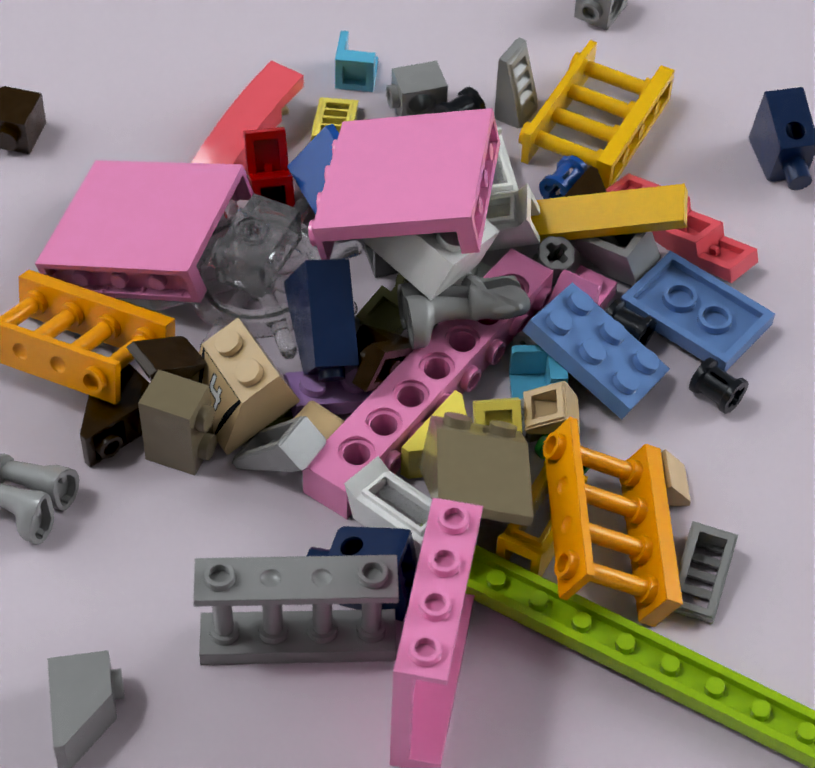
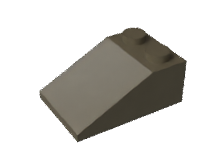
M446 412L444 417L431 415L419 467L431 499L439 498L483 506L481 516L483 519L532 527L534 516L528 443L521 431H517V426L498 420L490 421L489 426L472 423L471 417L454 412Z

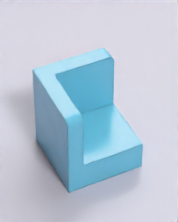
M341 30L335 57V89L373 92L378 68V56L373 52L349 50V31Z
M514 345L511 347L509 365L511 398L518 397L521 399L523 398L524 391L561 381H566L568 384V371L539 345Z

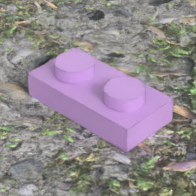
M356 368L345 374V379L333 382H321L318 379V375H304L303 371L288 372L284 375V379L300 400L299 403L291 408L293 418L312 400L333 414L353 413L374 390L365 392L352 383L358 371Z

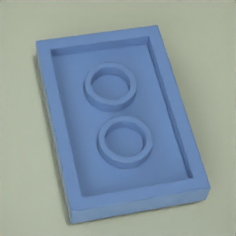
M669 251L621 296V300L626 302V308L644 318L647 316L655 318L657 322L656 332L702 361L710 357L718 361V367L725 372L772 326L775 316L774 312L672 251Z
M573 282L531 318L522 330L621 420L670 370L654 352L640 343L620 322L613 319Z

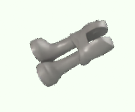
M467 275L461 285H451L431 301L411 283L399 284L397 290L401 324L403 329L408 331L412 349L428 346L435 324L455 319H471L474 321L480 319H510L526 314L531 306L528 295L521 289V285L514 275L492 278Z
M0 453V507L16 516L17 531L24 540L36 545L41 544L48 537L52 529L54 508L60 511L67 510L75 500L79 488V475L76 470L60 465L42 466L14 461L11 456ZM7 480L23 485L32 490H26L2 483H4Z

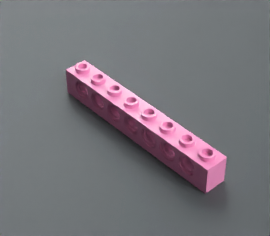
M511 248L483 278L507 275L516 276L521 289L529 297L531 306L528 312L522 316L510 319H480L478 321L455 319L439 323L432 331L428 346L414 349L326 440L325 446L308 467L303 470V493L345 519H348L352 512L344 483L377 456L380 457L392 473L396 474L401 467V447L454 390L461 394L465 391L471 392L478 384L484 370L490 364L496 365L501 360L507 345L513 340L514 336L521 332L530 319L547 305L553 291L554 271Z

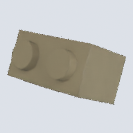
M158 369L138 402L145 459L195 476L203 461H209L212 458L217 445V435L213 434L215 408L211 406L209 385Z

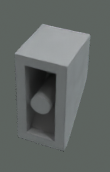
M652 232L568 240L576 250L603 274L631 286L640 280L661 258Z
M108 650L48 658L53 749L58 768H72L117 719L115 700L124 699L121 668H111Z

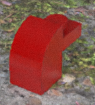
M277 127L243 131L247 165L246 175L255 195L253 200H250L255 221L296 217L293 177L287 167L289 163L285 128Z

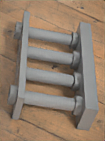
M397 555L195 558L194 607L212 606L213 611L212 613H201L200 665L396 661L395 609H382V603H399ZM312 604V611H282V605ZM332 604H362V610H332ZM262 605L263 612H233L232 606Z

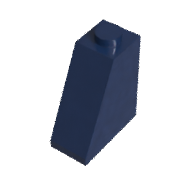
M349 259L305 260L284 281L285 294L303 374L318 375V379L321 382L340 381L346 378L345 374L359 366Z

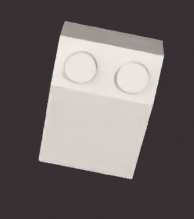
M486 219L480 253L466 254L461 253L456 232L365 238L361 240L431 301L478 266L500 231Z

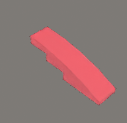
M271 60L225 112L191 163L242 164L246 170L243 131L275 128L282 121V108L304 87V75Z
M628 173L608 187L606 192L661 185ZM688 196L687 228L652 231L658 244L702 270L730 283L734 282L758 263L757 248L724 236L723 222L692 211L690 196Z

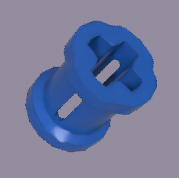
M574 155L563 156L557 163V170L552 175L545 176L539 183L542 197L544 199L564 197L588 169L586 163ZM560 189V194L556 195V192Z

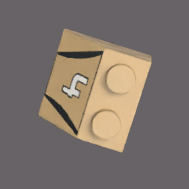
M239 317L202 343L199 354L206 361V366L192 376L190 380L209 385L211 406L215 408L213 434L217 435L218 443L224 452L229 455L299 403L300 400L263 347Z

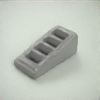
M518 38L498 61L494 116L495 119L515 128H522L525 122L537 110L538 103L526 40Z
M300 416L262 429L246 442L235 455L232 463L237 469L283 472L302 471L308 467L325 446L326 439L306 416Z
M695 521L692 522L678 568L681 593L684 592L709 600L707 608L683 601V605L674 612L713 624L737 542V534ZM695 546L722 554L720 560L694 552ZM691 562L717 569V573L714 575L689 566ZM686 577L712 584V591L685 583Z

